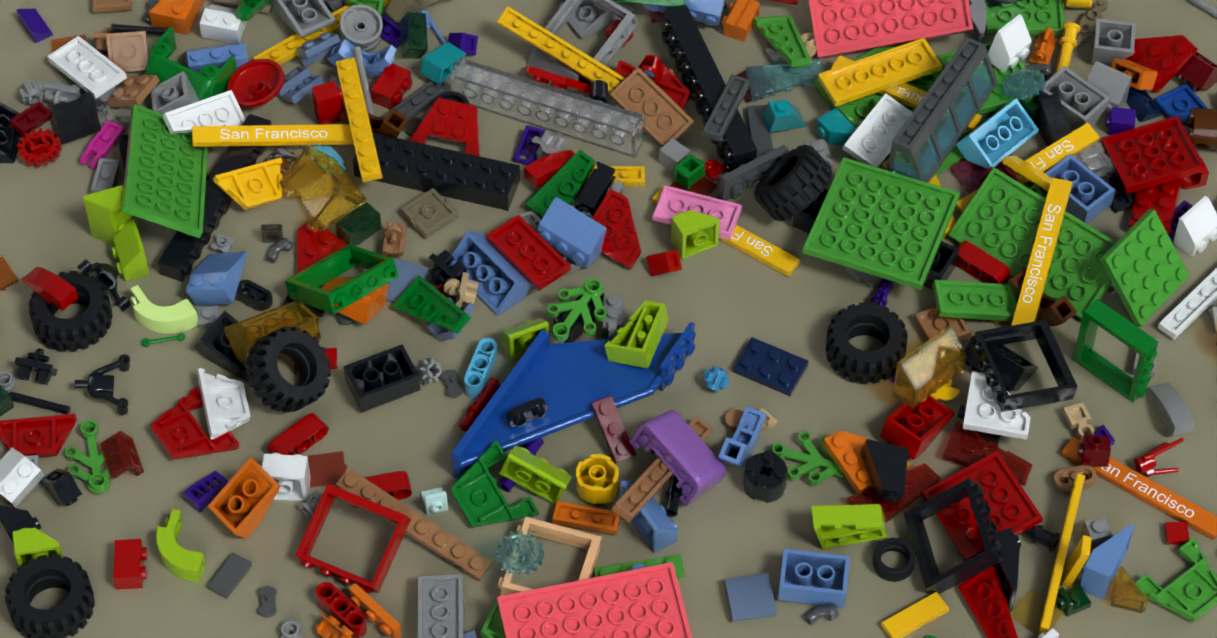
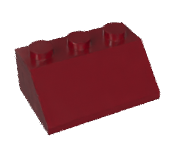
M1196 51L1175 75L1182 80L1188 79L1191 82L1189 85L1198 91L1200 89L1208 90L1217 82V65Z

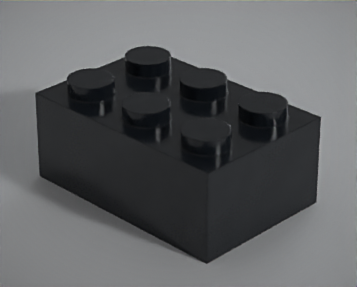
M403 344L344 366L345 381L361 413L420 391L419 374Z

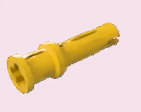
M1067 22L1063 24L1064 33L1059 42L1061 51L1055 73L1063 66L1069 68L1072 50L1077 46V33L1080 32V26L1076 23Z

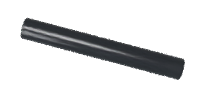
M111 24V32L120 33L146 31V34L163 35L168 29Z
M11 391L8 394V400L63 414L70 413V406Z

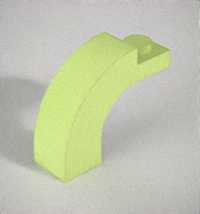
M138 285L130 288L132 294L130 301L133 305L135 319L145 328L157 333L175 334L190 330L199 325L197 312L188 299L172 306L162 307L151 303Z

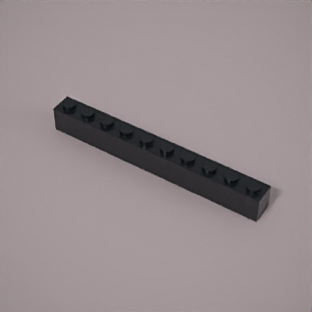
M249 114L242 126L271 125V120ZM265 146L228 147L206 183L203 233L201 237L197 238L177 231L158 261L160 275L183 282L186 275L191 273L194 262L200 258L203 247L209 243L211 234L214 229L216 230L219 227L220 219L223 214L225 215L228 212L229 204L233 200L213 181L214 176L255 165L259 155L263 154Z

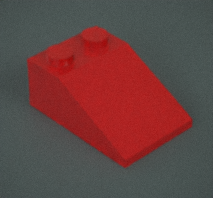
M919 390L887 417L880 437L892 445L909 448L908 456L915 460L929 447L954 417L955 412L923 390Z

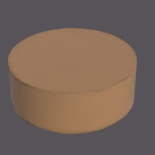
M738 409L728 411L725 415L726 427L729 430L736 431L744 412Z

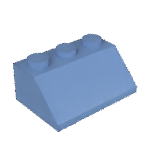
M245 42L186 50L188 67L197 73L207 65L221 68L231 55L235 57L237 69L248 62Z
M556 197L542 218L537 233L553 249L587 269L601 254L607 228Z
M623 480L620 482V498L635 481ZM653 496L631 522L651 550L656 553L677 542L678 527L673 520H669L664 507L661 504L658 505Z

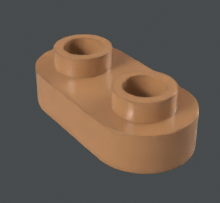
M1088 465L1060 469L1054 475L1053 485L1059 491H1071L1076 475L1082 474L1087 478V480H1084L1082 489L1089 488L1095 483L1096 471Z

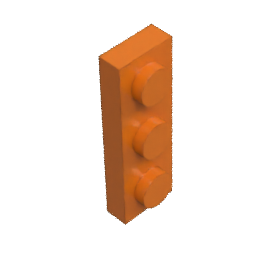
M557 501L552 524L617 535L621 517L614 511Z
M356 583L349 588V600L364 612L365 617L371 623L375 622L386 637L400 638L402 636L401 625Z

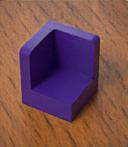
M449 33V43L464 51L467 55H476L478 36L467 33Z

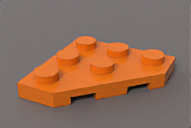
M838 431L824 438L822 444L856 493L860 494L873 487L860 453L863 444L868 438L845 431ZM907 460V469H909L911 464Z

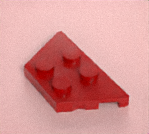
M661 64L658 76L653 82L684 111L690 99L691 91L685 85H682L675 75L673 76L667 70L665 64ZM635 120L631 125L632 130H644Z
M76 414L1 420L0 439L8 451L14 448L24 456L38 455L39 458L57 456L77 422Z

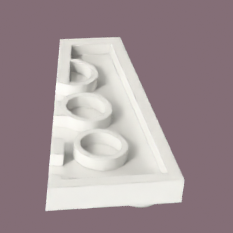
M232 90L162 115L170 134L192 132V126H242L246 120Z

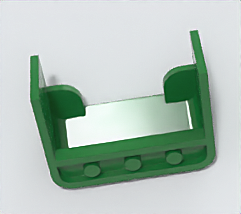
M169 27L152 46L143 75H157L160 80L157 84L159 85L185 71L199 101L226 92L228 81L237 70L235 57L232 55L221 68L207 65L198 73L168 59L177 49L172 27Z

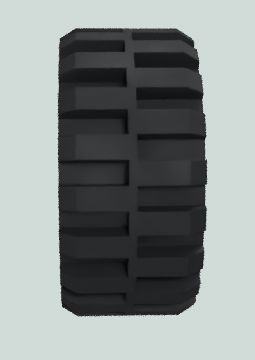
M798 146L796 149L789 151L788 154L783 155L761 177L755 187L756 190H754L755 200L774 220H789L794 215L801 213L803 209H806L825 190V186L829 184V179L832 177L831 166L812 146Z
M65 271L59 272V277L76 288L78 299L72 304H82L88 308L77 317L69 319L58 318L54 314L59 308L53 303H47L33 291L32 297L29 300V314L34 332L42 343H47V346L52 349L57 347L58 351L65 352L70 350V352H75L80 348L83 350L89 348L88 345H95L99 342V338H103L107 333V329L111 326L113 316L108 292L103 283L99 282V279L94 276L90 277L89 274L85 276L83 272L79 274L77 271H70V273H65Z
M862 302L857 306L852 304L847 309H841L838 315L831 319V324H829L827 330L826 357L831 363V367L835 371L839 370V375L843 378L848 377L849 381L852 382L861 381V384H868V382L875 384L879 383L881 379L885 381L891 378V374L894 375L903 365L906 355L908 334L904 322L901 319L898 320L899 316L895 312L891 313L889 308L885 306L879 307L876 303L868 305L866 302ZM867 335L877 338L885 346L875 351H863L851 345L849 340L856 336Z
M282 327L259 339L249 351L250 356L246 360V365L249 366L246 369V376L250 378V381H248L250 388H254L255 396L257 398L260 397L264 405H271V409L276 411H297L317 401L325 393V388L328 387L330 379L327 378L331 376V368H328L330 361L329 357L326 358L325 348L318 344L320 341L316 337L312 338L310 336L311 333L306 330L301 332V329L297 327ZM279 353L287 355L296 364L299 371L298 386L288 383L280 374L277 365Z
M52 554V557L42 555L36 560L32 558L27 561L28 564L25 566L23 564L19 566L17 573H13L9 578L10 583L6 585L5 589L6 606L11 621L18 632H22V635L26 638H66L69 635H76L79 628L83 629L87 625L86 619H90L93 614L92 609L95 606V600L88 574L78 562H73L71 558L66 556L62 559L60 555ZM49 588H62L70 592L67 599L61 605L52 609H37L30 605L38 593Z

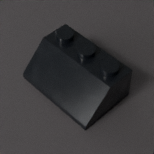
M1 102L0 163L13 164L16 159L20 134L9 123L12 118L20 113Z
M972 336L960 358L966 361L965 365L974 370L977 368L983 372L979 368L976 354L971 349V342L974 339V336ZM1004 345L987 347L1008 392L1020 390L1038 369L1036 365Z

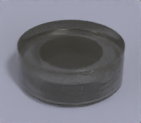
M410 117L404 127L405 133L413 136L423 120L418 117Z

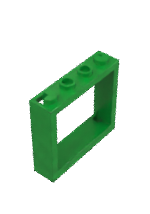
M349 244L284 281L290 299L335 314L399 276L393 258ZM355 266L368 269L331 291L318 288ZM333 303H338L339 306L335 308Z
M1096 299L1083 312L1073 361L1134 403L1139 397L1143 398L1144 393L1148 390L1147 384L1152 378L1150 373L1155 366L1153 362L1158 355L1156 351L1159 341L1099 299ZM1098 326L1139 354L1134 378L1093 350Z

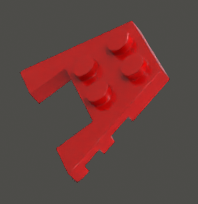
M526 66L524 73L532 75L533 80L549 84V81H551L552 86L567 90V87L590 93L591 85L532 66Z
M438 98L409 141L426 144L428 136L466 144L464 153L480 156L478 108L474 105Z
M197 386L190 390L188 396L182 397L174 408L168 409L150 425L151 432L172 460L239 449V442L230 431L215 439H210L192 416L191 411L203 406L201 392Z

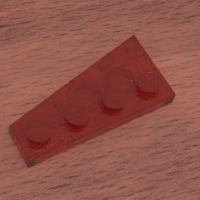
M956 421L943 454L944 460L968 467L998 451L1020 485L1023 486L1026 485L1032 469L1031 463L1010 451L1005 452L998 448V444L993 441H986L980 437L979 433L963 429V424Z
M924 463L906 471L905 492L899 503H887L884 500L877 499L872 487L863 490L862 494L848 497L847 503L849 505L880 504L885 516V523H887L922 496L923 490L938 483L940 476Z

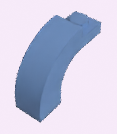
M343 39L333 46L327 60L336 66L335 61L353 58V48L355 46L348 40ZM389 45L375 53L362 51L367 78L380 77L386 67L393 63L395 59L393 56L397 50L394 46Z
M746 406L731 439L726 437L718 458L740 468L743 467L756 447L767 414Z

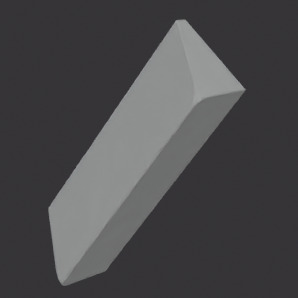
M533 47L528 60V66L579 81V75L536 47ZM567 87V90L559 88L567 95L576 90L571 87Z

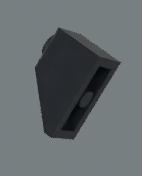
M57 468L40 480L44 488L60 505L70 506L78 500L77 497L82 495L68 471Z
M0 505V522L13 544V531L22 528L41 529L37 517L32 518L29 511Z

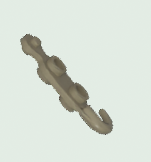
M1096 0L1094 9L1087 11L1078 24L1080 32L1077 33V46L1075 48L1093 35L1096 19H1102L1101 12L1105 11L1108 7L1106 0ZM1059 35V37H1058V44H1059V45H1060V43H1059V42H1060V38L1063 37L1062 35Z

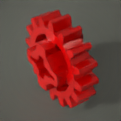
M39 128L37 132L31 129V134L25 132V138H19L20 144H17L19 158H22L23 163L28 162L29 166L37 164L39 168L42 163L48 166V161L54 163V157H60L59 151H62L60 138L57 137L56 132L50 133V129H46L45 132L42 131V128Z

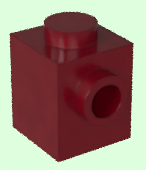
M1083 436L1082 443H1078L1077 452L1078 456H1081L1082 465L1108 467L1111 453L1110 436Z

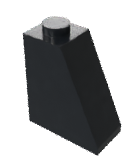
M1057 93L1039 98L1034 124L1039 129L1038 132L1048 147L1070 134L1072 130Z
M866 439L860 453L877 499L884 500L887 503H899L905 492L909 448Z

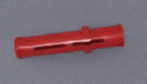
M496 378L488 380L475 402L466 410L465 417L459 423V428L466 433L501 386V383Z

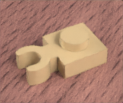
M1083 402L1063 408V414L1070 428L1078 429L1077 437L1080 440H1083L1084 431L1088 432L1089 435H1094V428L1090 425L1092 418Z

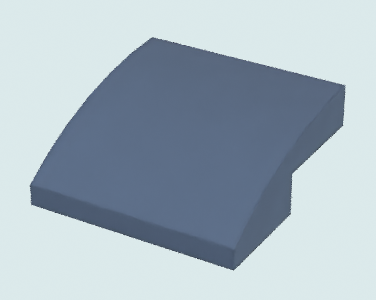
M298 66L285 75L283 87L276 96L295 104L312 92L311 87L321 85L324 81L321 76L312 75L308 68Z
M393 258L399 277L387 283L389 290L386 301L395 303L418 275L426 280L429 268Z
M768 573L724 579L732 622L777 615Z

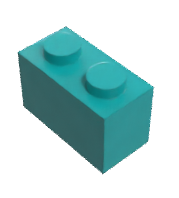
M447 42L422 58L421 74L440 84L463 69L466 53Z

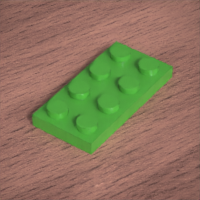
M949 280L933 281L932 287L939 317L1013 321L1017 298L1009 284Z

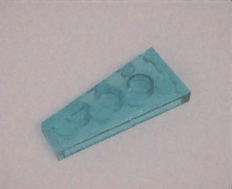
M812 61L810 66L800 68L790 67L789 64L746 67L745 70L746 78L750 80L749 90L752 102L759 101V98L764 96L768 98L775 96L777 92L784 90L785 92L792 91L794 87L812 85L813 80L818 78V74L825 72L823 61Z

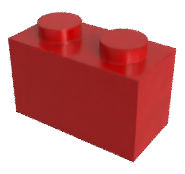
M393 63L386 67L370 89L372 102L389 110L395 107L396 104H399L404 93L409 91L412 86L411 71Z
M335 81L311 87L314 112L319 125L340 122L339 118L345 110L341 88H337Z
M141 539L114 540L113 580L116 590L143 588V580L147 579V567L144 566V560L148 559L147 547H143Z

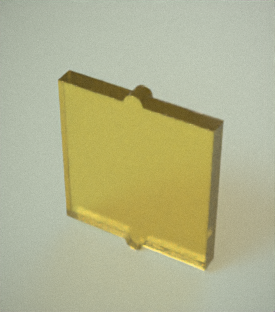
M1032 590L1023 600H1019V604L1010 613L1012 618L1037 637L1039 636L1037 633L1045 599ZM1055 606L1049 629L1054 628V624L1063 616V612Z

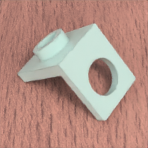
M442 487L421 492L427 515L448 510L446 491L443 492Z

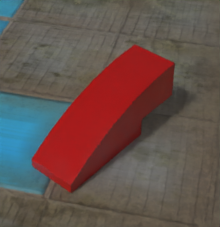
M565 150L544 156L524 167V178L536 189H539L575 153L572 150Z
M36 267L21 279L24 284L47 303H53L62 311L78 299L75 287L44 268Z

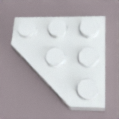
M972 371L963 429L1027 440L1031 417L1026 411L1023 412L1021 409L1001 412L999 405L994 401L991 387H988L985 374Z

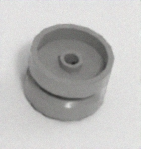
M362 4L353 5L346 9L341 16L338 36L341 41L346 39L355 47H361L362 51L372 52L380 42L383 28L382 18L370 6Z

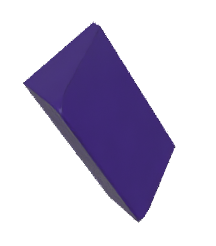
M36 9L16 10L18 19L35 43L53 35Z
M382 13L383 28L381 37L395 48H398L410 39L412 35Z

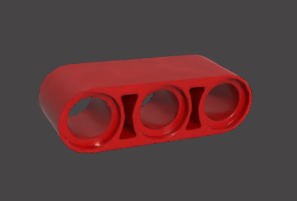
M962 241L957 247L960 251L956 266L982 283L1002 284L1011 274L1007 265L972 243Z
M310 413L274 438L268 444L267 451L270 454L301 455L327 435L329 427L315 413Z
M405 471L365 477V479L397 500H403L412 495L409 476Z
M322 582L316 588V596L320 609L328 616L331 615L341 623L340 627L344 625L354 633L351 636L352 638L363 637L367 632L365 614L332 583Z

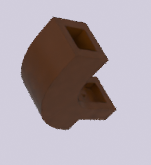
M393 108L386 117H377L368 113L373 133L396 138L409 120V118ZM345 109L339 119L344 123L349 124L347 111Z
M1025 268L1007 281L1018 296L1017 303L1026 274ZM1043 292L1036 321L1047 320L1049 326H1058L1066 322L1077 311L1065 295L1059 298H1052Z

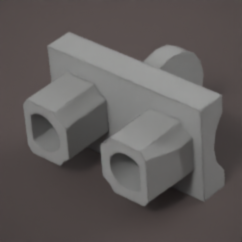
M55 80L53 83L45 82L44 101L54 103V105L74 101L81 95V87L76 84L67 86Z
M545 130L541 137L534 136L532 142L540 144L536 153L537 159L552 153L565 151L563 147L568 141L561 133L556 132L554 134L549 130Z

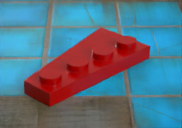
M995 565L965 580L958 586L987 638H1018Z

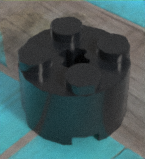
M769 450L764 453L755 454L745 463L743 484L746 494L753 500L755 498L765 500V503L776 501L782 497L787 483L788 470L785 462L775 452Z

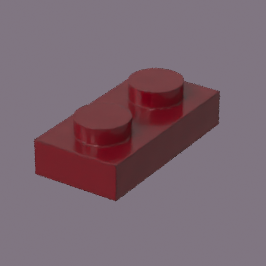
M39 101L12 118L9 125L24 137L25 132L29 134L31 129L35 130L52 119L53 113Z

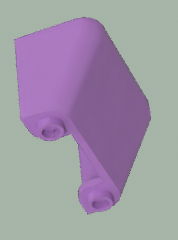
M674 410L661 414L641 425L630 440V443L636 450L641 446L646 447L644 450L647 453L653 450L679 481L676 486L678 489L681 487L683 490V495L679 499L685 506H688L721 482L726 475L725 464L715 456L692 430L682 415Z

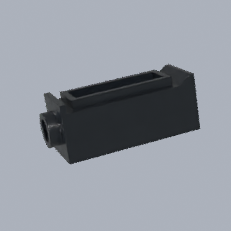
M597 161V169H593L578 199H576V209L578 211L590 213L592 216L595 214L605 198L609 187H611L615 180V176H613L615 173L614 168Z

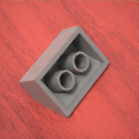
M1063 66L1039 88L1037 96L1038 104L1039 98L1057 93L1069 125L1074 130L1086 123L1093 127L1111 100L1109 96L1066 66Z

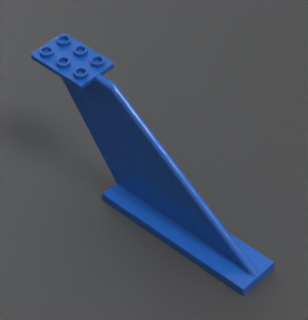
M690 322L683 333L663 334L649 368L608 361L605 344L613 339L549 344V333L541 330L451 452L453 477L460 479L469 467L476 463L495 441L499 442L505 452L513 449L515 445L521 446L595 417L590 404L611 395L616 407L619 408L653 395L658 386L659 390L663 391L667 385L670 386L675 377L674 374L677 370L680 371L683 368L686 357L688 355L691 356L695 350V324ZM536 398H543L545 400L548 410L544 417L529 421L521 427L510 426L506 415L511 409Z

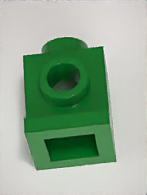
M692 154L674 166L673 180L687 191L691 189L695 182L705 176V164L701 159H697Z

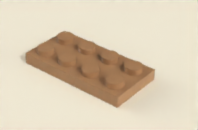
M639 67L610 93V97L662 147L672 138L678 140L694 124V120Z

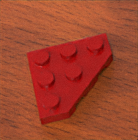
M1184 35L1135 39L1134 54L1126 59L1157 71L1158 74L1153 90L1159 93L1195 54L1198 48Z
M610 189L591 219L607 228L601 254L632 269L642 251L630 203L627 197Z
M311 218L297 230V273L348 244Z

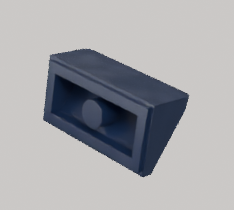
M1130 86L1127 104L1131 109L1136 110V117L1139 122L1162 115L1146 90H1138Z

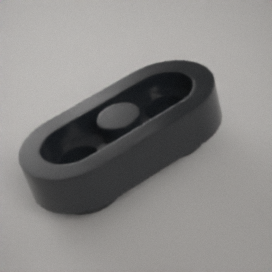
M241 280L239 282L236 297L258 310H267L272 306L273 297L269 290L250 280Z
M536 398L511 409L507 413L506 419L510 426L521 427L529 421L544 417L548 410V405L543 398Z

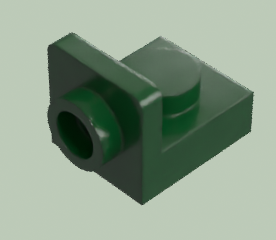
M1081 585L1067 591L1063 587L1059 588L1056 598L1058 608L1063 610L1067 617L1091 606V601Z

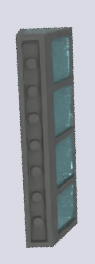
M968 37L964 40L893 139L888 171L929 183L997 86L998 82L984 44Z

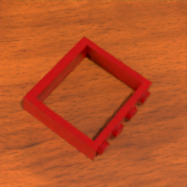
M327 484L295 557L300 559V564L312 569L313 566L320 568L319 572L326 576L332 577V574L340 576L339 581L351 585L354 582L359 584V587L367 593L371 594L372 590L379 593L411 519L402 513ZM335 498L398 524L372 582L310 556Z

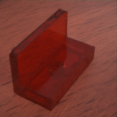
M123 431L117 432L100 444L111 477L117 478L126 471H130L136 476L144 472L133 438Z

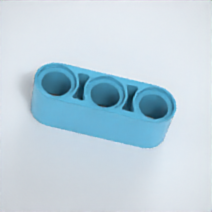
M483 338L479 341L465 374V393L470 398L478 397L488 382L498 357L497 343L492 338Z

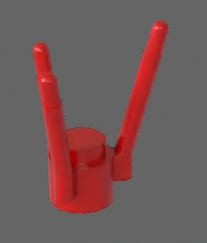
M1180 438L1170 444L1165 442L1146 454L1134 458V464L1138 473H1145L1149 477L1154 474L1178 472V468L1153 470L1157 465L1154 457L1182 443L1184 438Z

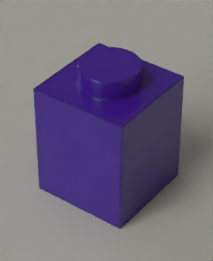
M1112 107L1111 114L1106 115L1105 126L1109 127L1108 135L1135 128L1136 110Z

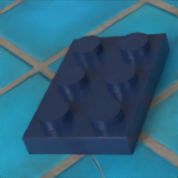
M751 337L734 365L733 373L791 396L807 369L809 361Z

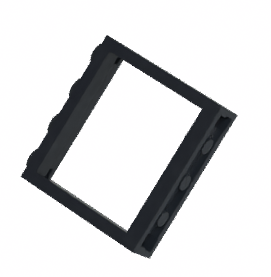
M1047 320L983 330L975 333L973 342H971V349L978 358L979 368L983 370L986 376V383L988 387H991L994 401L999 405L1001 412L1073 399L1078 386ZM1036 339L1058 387L1008 395L987 347Z
M970 478L904 513L925 587L932 593L937 592L941 594L1004 560L1001 552L1002 544L996 536L997 528L990 517L991 509L984 498L985 491L981 489L980 483H976ZM969 497L985 551L939 574L923 520Z

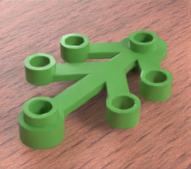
M588 279L583 287L560 289L558 300L562 303H551L548 305L547 314L552 318L558 317L560 312L572 310L563 323H557L553 326L552 335L555 340L563 342L568 339L570 328L580 314L584 322V334L593 336L596 333V324L592 321L587 305L591 299L595 307L594 318L597 321H604L606 319L607 310L603 307L600 298L603 293V285L598 279ZM583 295L580 300L569 302L570 297Z
M86 420L81 424L80 429L83 437L87 438L90 457L79 452L74 446L65 449V456L69 461L76 460L91 468L93 475L81 470L77 464L70 465L67 471L70 472L73 479L79 478L87 482L88 488L92 493L101 494L108 490L110 486L109 478L116 470L123 469L125 464L123 458L117 455L112 457L111 464L102 473L101 466L112 453L119 452L122 446L118 438H112L108 441L106 448L98 455L96 436L99 433L98 425L93 420ZM117 461H120V462H121V463L118 464V465L114 464V463L117 462Z
M801 431L798 434V442L804 446L809 454L786 449L781 443H775L770 447V451L775 452L783 461L787 458L806 463L799 467L790 466L788 468L787 477L790 480H798L800 476L810 472L808 482L813 486H817L821 481L832 476L838 478L845 477L822 444L823 439L828 436H822L819 439V448L824 450L830 459H825L820 455L811 442V434L808 431ZM819 467L827 468L822 472L812 471Z

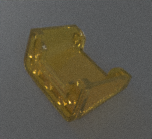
M309 145L306 146L279 182L286 196L289 198L295 197L303 204L310 214L306 218L307 226L315 232L318 230L324 231L360 208L366 201L365 196L339 162Z

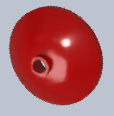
M252 60L240 66L231 75L227 91L232 90L241 107L261 106L271 101L280 92L284 84L285 75L281 66L273 60Z

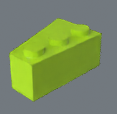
M645 300L629 318L630 321L624 328L621 327L617 331L616 337L611 342L608 341L605 344L608 361L649 368L669 318L665 304Z
M880 504L811 506L814 530L823 550L888 538L885 516Z

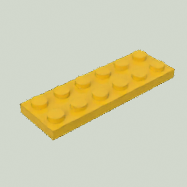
M921 38L819 73L818 81L834 106L837 107L941 71L942 64L925 38Z

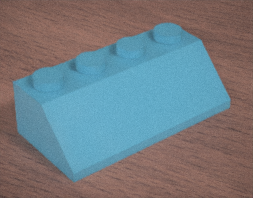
M1016 98L997 110L955 145L967 161L989 169L998 165L1004 160L1005 156H1009L1035 135L1039 129Z

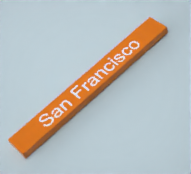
M1072 437L1063 449L1061 456L1080 466L1082 465L1081 456H1078L1077 452L1078 443H1082V441ZM1111 457L1109 458L1108 467L1091 466L1095 469L1097 476L1176 520L1187 522L1189 527L1214 540L1217 537L1216 515Z

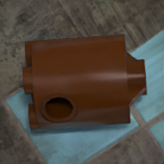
M1190 108L1187 117V127H1189L1188 135L1194 147L1217 150V109Z

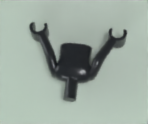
M85 259L77 266L85 276L89 272L94 271L96 278L99 279V282L103 283L106 289L110 290L116 301L115 304L123 312L132 305L127 297L122 296L120 298L117 292L116 280L118 273L111 265L98 262L91 264Z
M123 354L119 357V361L93 371L89 375L88 380H75L74 388L87 389L90 397L109 401L117 405L118 414L126 415L128 413V400L113 397L114 376L102 374L119 368L121 371H128L130 368V357Z

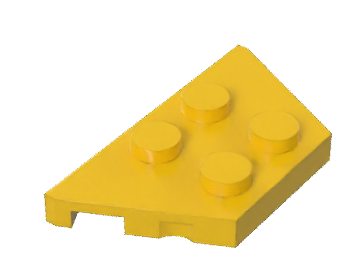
M282 158L215 175L213 181L244 210L276 202L282 198V174H280Z

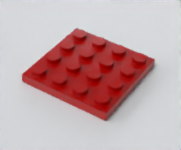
M1178 116L1101 138L1102 146L1127 194L1205 171V165Z
M998 451L922 491V496L928 501L970 478L976 483H980L981 489L985 491L984 498L991 509L990 517L997 528V532L1011 528L1014 535H1019L1043 522V517ZM969 497L935 514L965 561L983 552L984 544Z

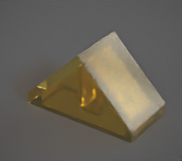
M1118 568L1110 606L1138 613L1145 612L1148 604L1147 597L1124 568Z

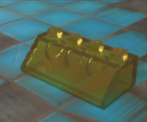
M293 301L224 327L225 334L236 358L245 367H248L246 360L250 356L249 351L259 339L282 327H297L301 329V332L306 330L311 333L310 336L312 338L321 339L319 318L303 303Z
M946 327L897 363L893 389L894 398L914 408L920 402H924L932 393H936L943 385L948 384L955 376L963 373L966 367V353L951 327Z

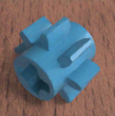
M713 366L711 370L706 369L702 377L706 381V387L718 392L721 388H727L730 381L726 376L727 371Z

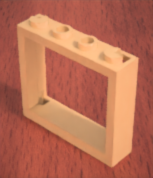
M525 517L523 525H518L516 532L518 540L517 542L513 541L510 554L512 557L511 560L507 559L505 562L504 572L506 574L505 577H500L498 588L501 589L500 596L533 590L511 583L528 534L587 549L588 553L579 580L591 578L600 552L602 537Z

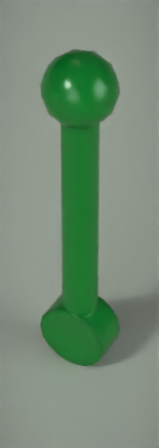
M179 333L177 336L153 340L144 338L141 343L143 347H148L154 343L172 340L183 341L185 334Z

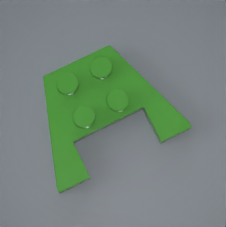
M1193 537L1180 547L1178 551L1193 567L1164 589L1147 573L1133 583L1131 589L1176 614L1195 622L1217 605V576L1214 570L1211 571L1206 562V556L1204 553H1201L1198 548V542Z

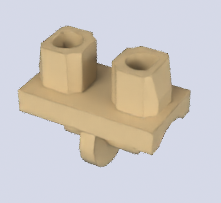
M465 272L462 274L461 282L457 279H448L444 284V291L447 295L457 296L455 305L461 308L462 303L470 302L474 305L479 284L477 281L469 280V273Z

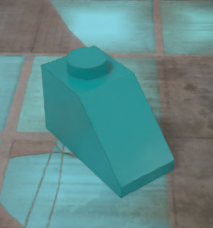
M786 99L768 102L762 116L769 132L806 126L799 110Z
M837 108L817 118L816 133L828 144L844 146L857 129Z

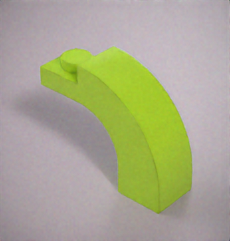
M172 509L170 517H167L165 520V526L157 527L156 539L161 560L165 567L175 576L186 581L200 583L206 566L204 553L189 551L178 545L177 540L183 524L181 510Z

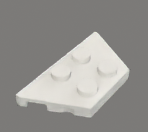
M198 368L197 377L210 439H215L249 422L251 416L244 383L235 379H228L220 374L213 376L204 373L205 369Z

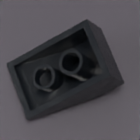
M224 310L193 348L212 363L248 382L250 378L246 376V369L248 368L246 360L250 356L249 351L251 347L255 345L259 338Z
M1009 528L996 532L997 539L1002 544L1001 552L1004 560L995 566L1009 611L1012 612L1018 586L1021 542L1019 537L1014 535L1012 529Z

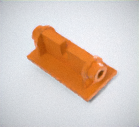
M1046 28L1042 34L1038 35L1029 59L1030 63L1049 64L1058 38L1054 37L1052 28Z
M319 614L324 619L315 627L318 635H321L323 638H352L351 636L354 633L344 625L341 628L338 627L341 623L330 615L327 618L323 614Z

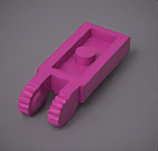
M107 120L101 131L95 135L86 147L87 149L80 158V164L87 165L92 155H96L90 165L92 169L96 170L99 158L105 159L118 143L117 136L124 135L126 128Z

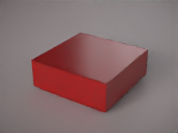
M1165 522L1164 528L1167 545H1184L1190 540L1187 522Z

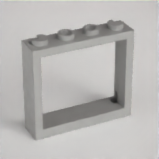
M566 0L562 2L554 17L548 20L545 29L557 35L583 0ZM590 0L622 19L621 23L593 58L607 67L639 22L635 14L611 0Z

